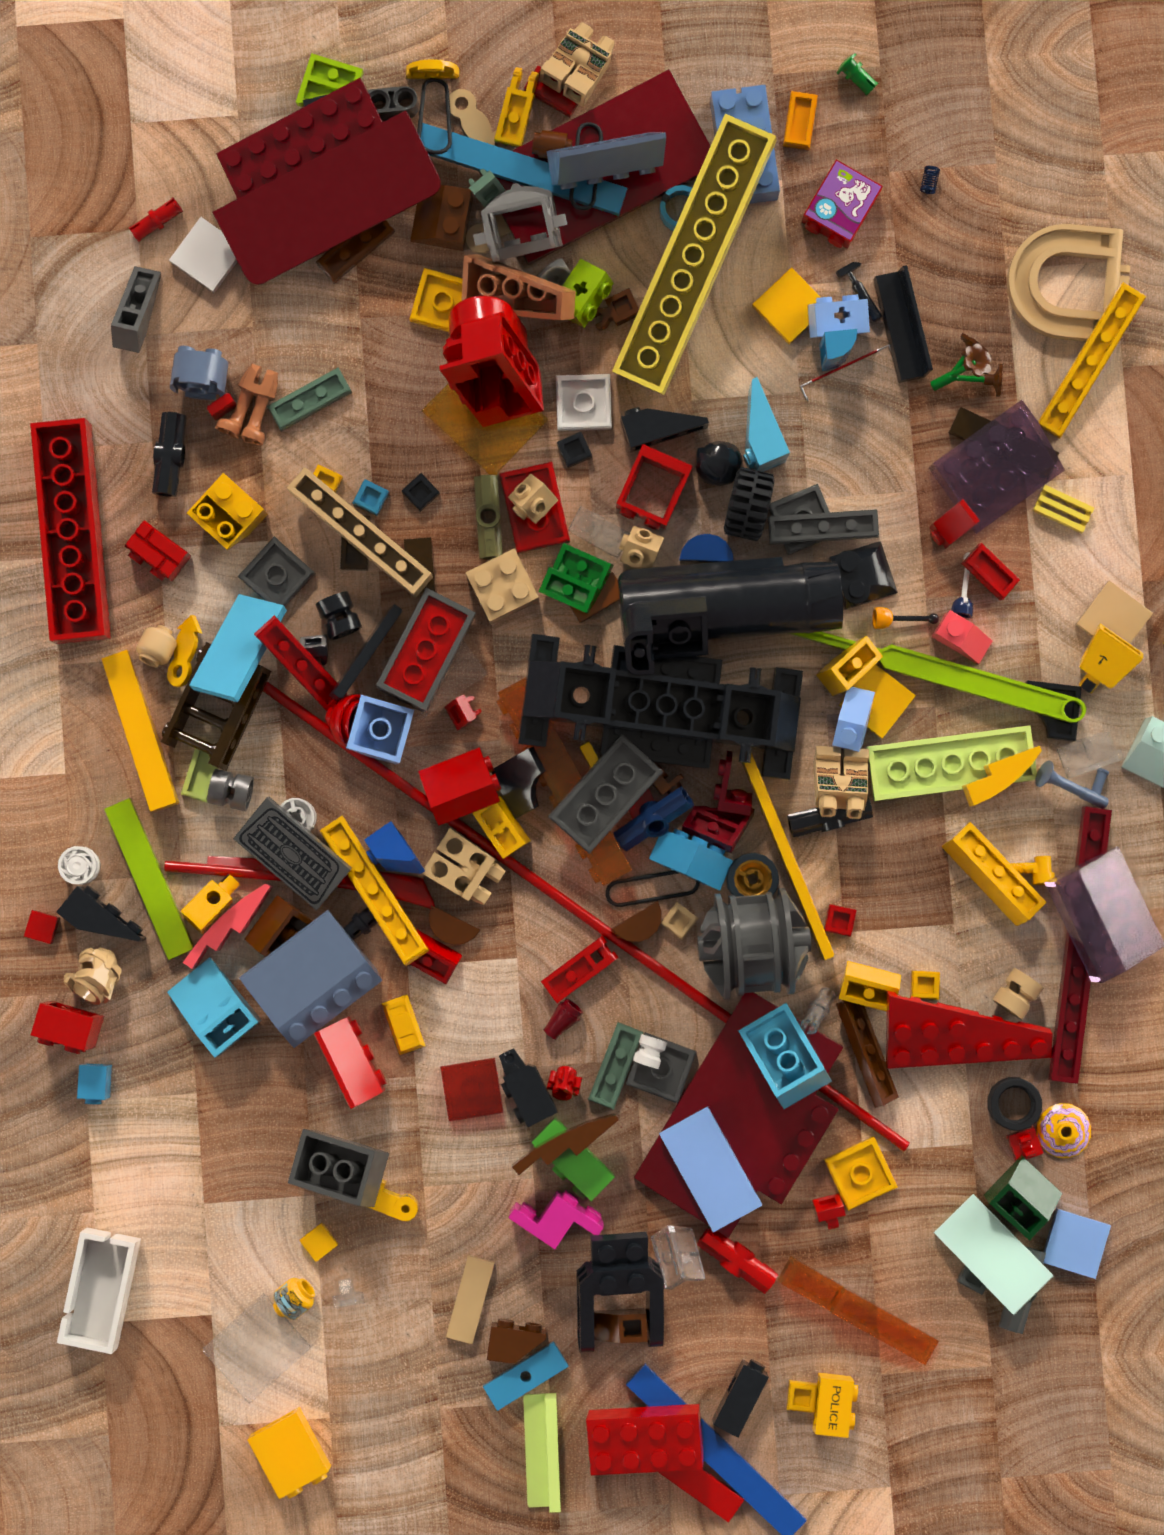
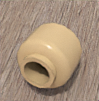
M158 625L157 628H146L136 646L139 660L155 668L159 665H166L177 646V642L172 636L173 632L162 625Z

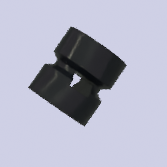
M348 591L331 595L315 604L320 618L326 620L324 628L330 641L353 634L362 628L357 613L351 611L354 605ZM344 616V619L336 620L337 617Z

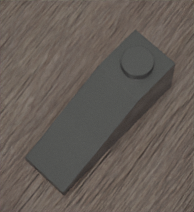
M134 266L111 323L112 345L114 348L136 353L140 352L148 331L161 272Z

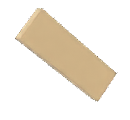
M468 1255L446 1338L473 1344L495 1262Z

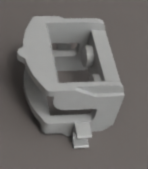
M515 183L510 190L496 196L481 211L484 232L473 235L475 246L487 243L492 261L495 262L563 246L559 226L567 225L565 214L557 215L553 194L550 190L532 186L521 187L518 183ZM542 205L549 237L547 238L545 232L530 236L531 241L521 243L520 238L504 242L505 247L502 248L495 215Z

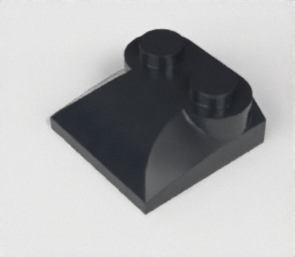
M881 541L850 551H843L840 554L829 557L830 562L836 561L839 566L845 610L898 593Z

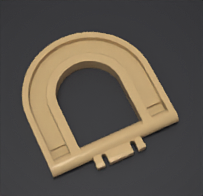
M1058 224L1043 228L1028 237L1013 256L1007 274L1008 297L1012 308L1020 320L1030 329L1043 336L1086 342L1121 283L1124 282L1129 285V276H1121L1120 274L1130 273L1129 265H1121L1123 230ZM1056 256L1107 260L1103 312L1060 308L1049 303L1042 296L1038 287V273L1041 265Z

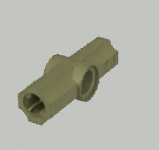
M480 475L474 477L479 559L489 560L503 554L498 475ZM485 511H492L496 514V519L494 522L486 524L481 520L482 514Z

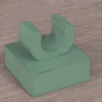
M481 169L480 173L483 176L476 182L470 178L469 184L471 186L469 189L485 208L487 204L503 193L505 189L490 170L487 172Z

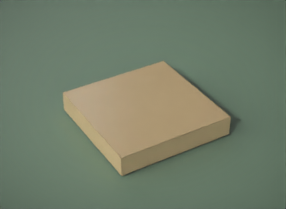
M1109 580L1075 625L1093 637L1098 625L1101 623L1130 644L1153 612Z

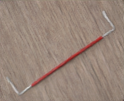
M887 345V346H884V347H882V348H880V349H878V350L872 351V352H870V353H868V354H866V355H864V356H862V357H860V358H857V359H855V360H853V361H851V362H849V363H847V364H844V365H842V366H840V367H838V368H836V369H834V370H832V371H829V372H827V373H825V374H823V375H821V376H819V377H817V378H814V379H812L811 381H809V382H807V383L801 385L800 387H801V389H802V392H803V394H804L806 400L809 401V399H808V397L806 396V394H805V392H804L802 386H805V385H807V384H809V383H811V382L817 381V380H819V379H821V378H823V377H825V376H827V375H829V374H832V373H834V372H836V371H838V370H840V369H842V368H844V367H847V366H849V365H851V364H853V363H855V362H857V361H859V360H862V359H864V358H866V357H868V356H870V355H872V354H874V353H877L878 351H880V350H882V349H884V348H886V347H888V346H889V348H890V345Z

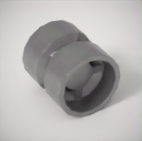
M215 769L209 784L207 802L219 806H224L228 803L232 809L247 811L252 797L254 777L241 774L233 777L231 772ZM232 788H235L234 794H231Z

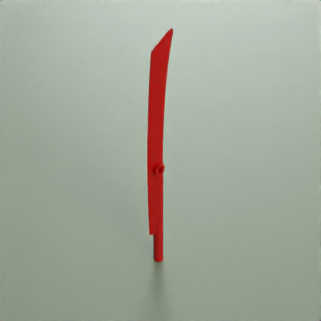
M208 856L207 864L165 861L164 871L214 876L230 874L232 877L281 881L256 858ZM379 871L396 899L434 909L431 908V905L435 907L434 901L423 878ZM348 875L337 886V888L357 891Z

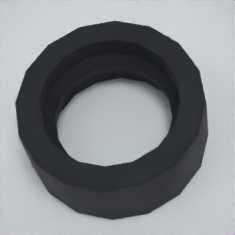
M1008 1077L998 1081L991 1088L988 1095L987 1108L990 1116L998 1125L1009 1130L1022 1131L1030 1128L1038 1121L1042 1112V1098L1039 1090L1032 1083L1019 1077ZM1012 1087L1024 1090L1031 1100V1108L1028 1114L1019 1120L1006 1118L999 1109L1001 1094Z

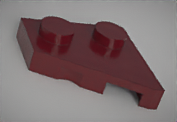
M694 806L682 825V831L732 853L752 820L755 809L751 808L750 816L717 811V807Z

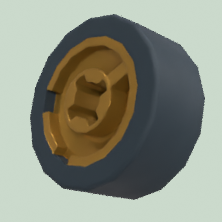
M757 853L743 854L736 858L729 868L726 876L727 888L731 895H735V897L763 895L765 892H771L773 896L779 884L778 870L773 861L765 855ZM755 874L758 878L757 882L749 884L748 875Z

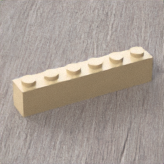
M304 467L287 487L290 494L414 598L420 594L433 578L430 571L307 468Z

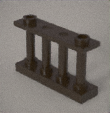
M206 642L204 647L197 653V663L170 722H167L163 728L161 742L174 748L178 741L209 754V764L227 771L272 671L258 664L238 702L214 696L232 704L233 709L229 718L223 719L194 706L200 692L193 690L189 686L211 646L210 643ZM189 716L221 729V736L218 742L212 744L183 731Z

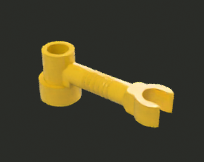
M1051 856L1034 857V862L1010 863L1019 874L1031 873L1033 885L1055 884V873L1052 872Z

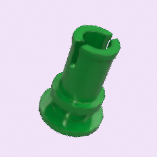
M854 53L842 62L836 74L839 75L842 71L846 75L845 79L847 81L850 79L867 96L876 87L878 82L861 67L863 65L861 62L857 63L854 60L857 55Z

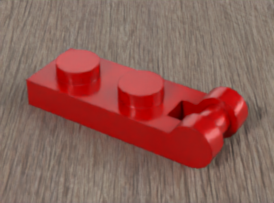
M603 935L541 981L556 1003H559L619 958L615 951L611 952L605 944L607 941ZM596 950L603 958L597 964L590 956Z

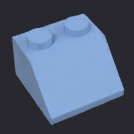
M361 695L346 748L371 758L399 764L414 709Z

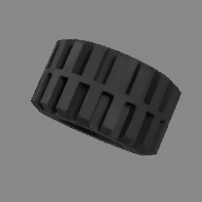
M740 467L736 473L724 523L725 534L752 541L760 539L775 482L773 474Z

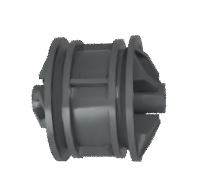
M785 888L778 889L777 897L774 900L771 892H765L763 895L739 897L729 895L728 904L722 901L720 893L714 894V906L707 912L700 928L703 934L697 936L699 961H703L705 972L724 1000H730V994L734 988L736 989L737 996H743L744 993L764 991L780 993L782 984L785 986L788 995L794 994L796 982L801 978L808 962V955L806 954L811 952L809 927H803L806 926L804 917Z

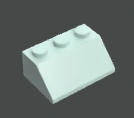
M1151 716L1145 718L1124 760L1122 768L1164 788V721Z

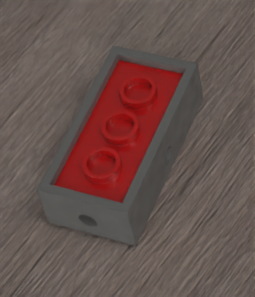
M426 588L380 676L376 688L426 714L475 619L476 612Z

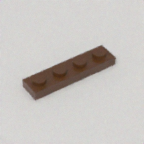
M845 1000L836 1003L839 1016L845 1027L874 1107L884 1106L899 1098L865 1006Z

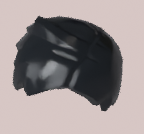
M715 441L705 447L698 448L697 464L695 467L704 483L723 486L731 484L735 480L737 471L742 467L743 459L735 445L726 441Z

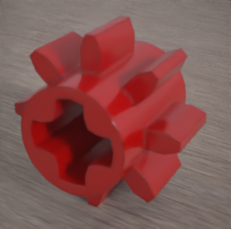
M561 1066L557 1069V1072L551 1070L547 1089L552 1090L553 1097L558 1100H570L572 1095L578 1096L582 1077H577V1071L574 1068Z

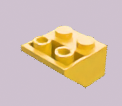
M224 473L187 512L195 522L227 550L250 535L268 515L256 501Z

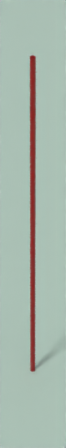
M267 681L263 690L264 693L433 813L427 796L375 758L349 750L339 744L332 735L330 727L325 722ZM455 819L447 822L449 826L726 1024L731 1014L633 943L618 938L610 930L612 928L510 855L503 859L491 841L463 821ZM827 1084L818 1089L902 1151H905L909 1146V1141L831 1085Z

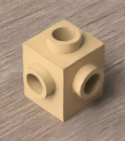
M532 474L517 485L515 490L508 496L515 505L512 510L521 519L524 520L527 517L535 524L558 501L548 487Z
M633 526L630 535L624 534L620 543L619 550L623 551L620 562L638 569L653 568L664 537L654 534L647 529Z

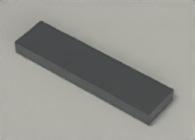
M875 509L768 516L769 545L878 538V511Z

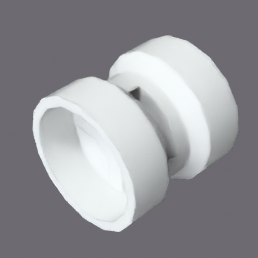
M641 1034L639 1040L641 1048L635 1052L633 1061L659 1069L661 1063L659 1054L665 1051L667 1042Z

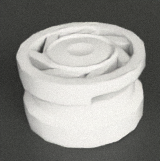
M290 798L280 805L310 832L315 827L317 813L308 801L300 798Z
M74 846L66 849L61 854L58 860V870L65 881L71 884L84 885L92 882L98 876L101 863L99 857L92 849Z

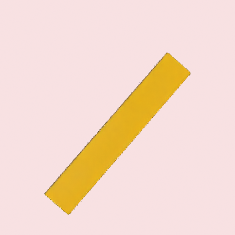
M1124 282L1121 283L1036 423L1038 427L1058 439L1062 437L1145 300L1146 296Z
M340 816L319 830L331 850L352 867L351 871L347 874L404 965H409L427 953L429 949L367 855L346 819Z

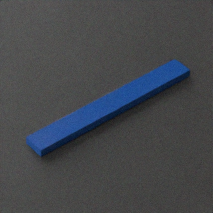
M646 1363L626 1383V1386L648 1407L687 1404ZM701 1417L704 1461L781 1535H794L807 1519Z

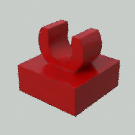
M463 694L445 706L457 731L477 719V716L482 712L481 709L472 710L469 703L475 699L474 696L466 698Z
M1033 1126L1006 1135L1015 1161L1021 1155L1027 1160L1043 1154Z
M839 1193L813 1199V1207L818 1221H825L828 1230L839 1228L838 1217L846 1216Z

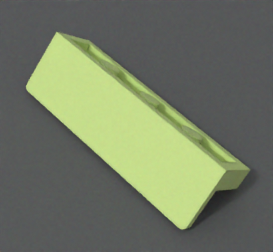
M557 1393L525 1394L523 1396L527 1505L528 1507H549V1513L561 1512Z

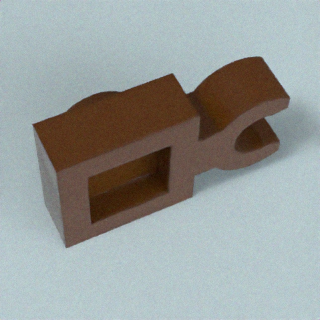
M630 288L605 299L608 307L604 309L597 308L594 318L603 316V320L595 324L599 331H602L613 320L617 326H620L636 318L639 307Z

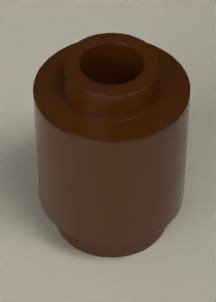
M542 130L541 133L535 132L532 154L538 155L539 158L548 159L547 151L572 147L573 140L568 139V133Z

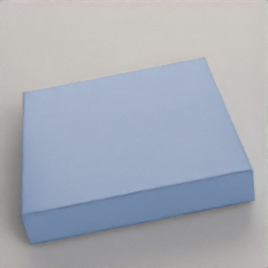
M1056 1208L1043 1251L1046 1253L1043 1263L1096 1279L1111 1225Z

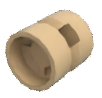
M1013 968L1005 979L1006 987H1000L992 1000L1007 1012L1022 1020L1031 1008L1029 1002L1035 1001L1044 988L1025 973Z

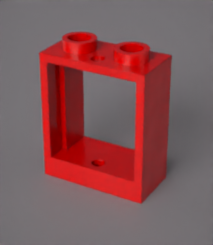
M643 444L616 503V508L620 510L619 514L632 520L635 517L645 521L644 525L651 529L659 531L660 528L666 530L693 466ZM644 462L680 477L663 518L626 502Z

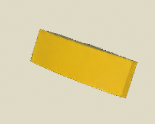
M1037 746L983 766L987 777L962 786L969 807L992 798L1020 778L1041 753V747Z

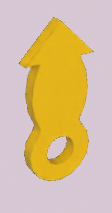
M190 615L177 628L180 629V632L176 638L177 646L174 650V659L169 664L167 670L168 681L175 687L186 685L192 674L191 661L197 650L198 633L202 634L194 615ZM179 667H182V674L178 678L177 670Z

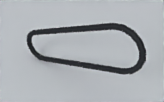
M430 78L422 85L417 132L421 138L426 86L428 83L438 82L445 88L448 144L441 150L426 148L429 154L437 155L447 152L452 145L449 88L445 81L439 78Z

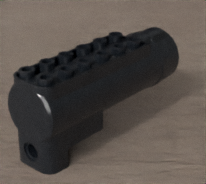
M782 557L630 569L621 573L618 578L620 618L626 666L628 671L635 675L655 674V659L709 655L708 640L785 633H814L842 629L843 626L842 584L839 566L836 561L803 562L784 566Z

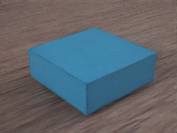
M364 479L352 503L378 516L389 491Z

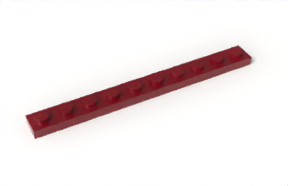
M1082 807L1048 1080L1075 1084L1079 1082L1112 810Z

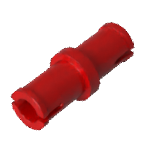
M172 197L156 210H149V215L133 226H130L129 229L137 241L140 242L158 228L159 230L163 229L165 223L182 213L183 210L175 198Z

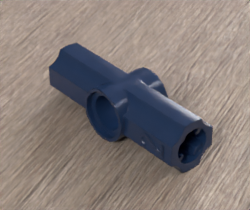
M681 786L659 802L648 801L640 807L637 817L613 832L614 837L620 847L626 852L648 837H660L668 831V823L694 806L693 800Z

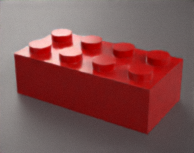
M700 1404L589 1410L586 1426L591 1476L703 1470L704 1450Z

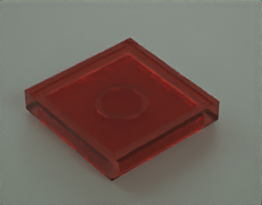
M495 1057L440 1066L449 1121L504 1112Z

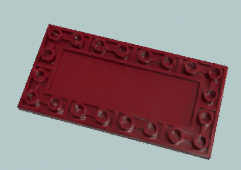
M669 69L551 130L568 133V139L573 140L572 146H575L578 127L586 122H592L601 128L603 141L648 132H665L663 166L655 167V172L639 175V170L629 172L628 178L613 180V175L603 177L604 181L627 188L619 216L595 208L579 210L571 204L570 200L553 195L557 215L565 214L567 225L559 226L563 246L523 255L528 265L663 196L668 189L684 185L697 178L711 146ZM587 126L581 130L579 145L599 141V133L595 128ZM533 140L512 150L513 152L548 162V159L539 158L538 155L532 154ZM496 177L505 191L510 190L512 185L515 184ZM542 205L501 214L514 239L520 238L521 243L530 242V236L546 232L547 238L549 237Z

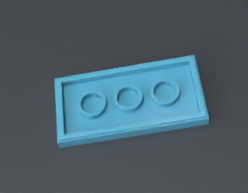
M238 594L189 686L198 692L238 702L267 649L254 633L274 615L281 622L287 611L284 605Z

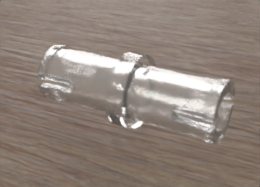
M820 989L816 999L810 1002L807 1014L801 1022L803 1031L810 1025L807 1033L815 1034L821 1022L827 1019L830 1013L829 1008L836 998L833 990L827 997L826 995L830 989Z

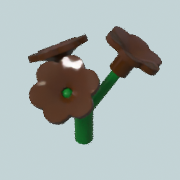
M962 333L960 339L966 345V348L961 353L962 357L950 372L930 381L933 390L936 391L954 381L984 382V385H993L996 397H1000L1003 364H998V369L994 374H988L991 372V356L988 350L975 339ZM965 371H972L974 376H966L960 374H962Z

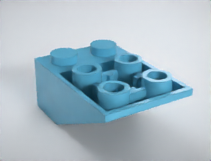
M211 957L206 959L167 992L197 1037L214 1058L224 1053L262 1021Z

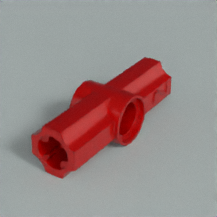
M710 1226L704 1231L697 1243L702 1250L720 1261L719 1264L738 1278L742 1277L764 1294L770 1290L778 1277V1273L757 1259L752 1251L738 1241L734 1242L718 1231L713 1232Z

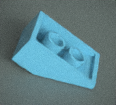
M756 377L752 379L748 391L746 441L743 458L748 469L764 472L785 463L790 451L759 379Z
M787 1003L738 1030L783 1109L832 1082Z

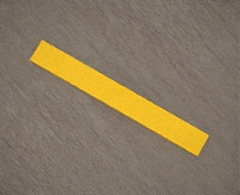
M751 753L750 763H741L822 960H827L834 957L835 954Z

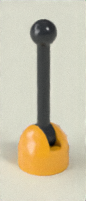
M874 607L872 623L874 629L888 628L893 621H929L931 624H936L939 621V616L935 613L929 616H894L888 608Z

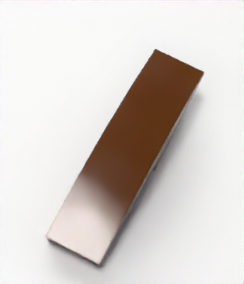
M616 1113L588 1120L564 1130L534 1147L514 1162L512 1168L520 1175L540 1157L548 1166L568 1148L577 1156L619 1120V1117Z

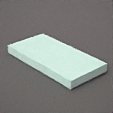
M974 1194L934 1232L1013 1315L1054 1277Z

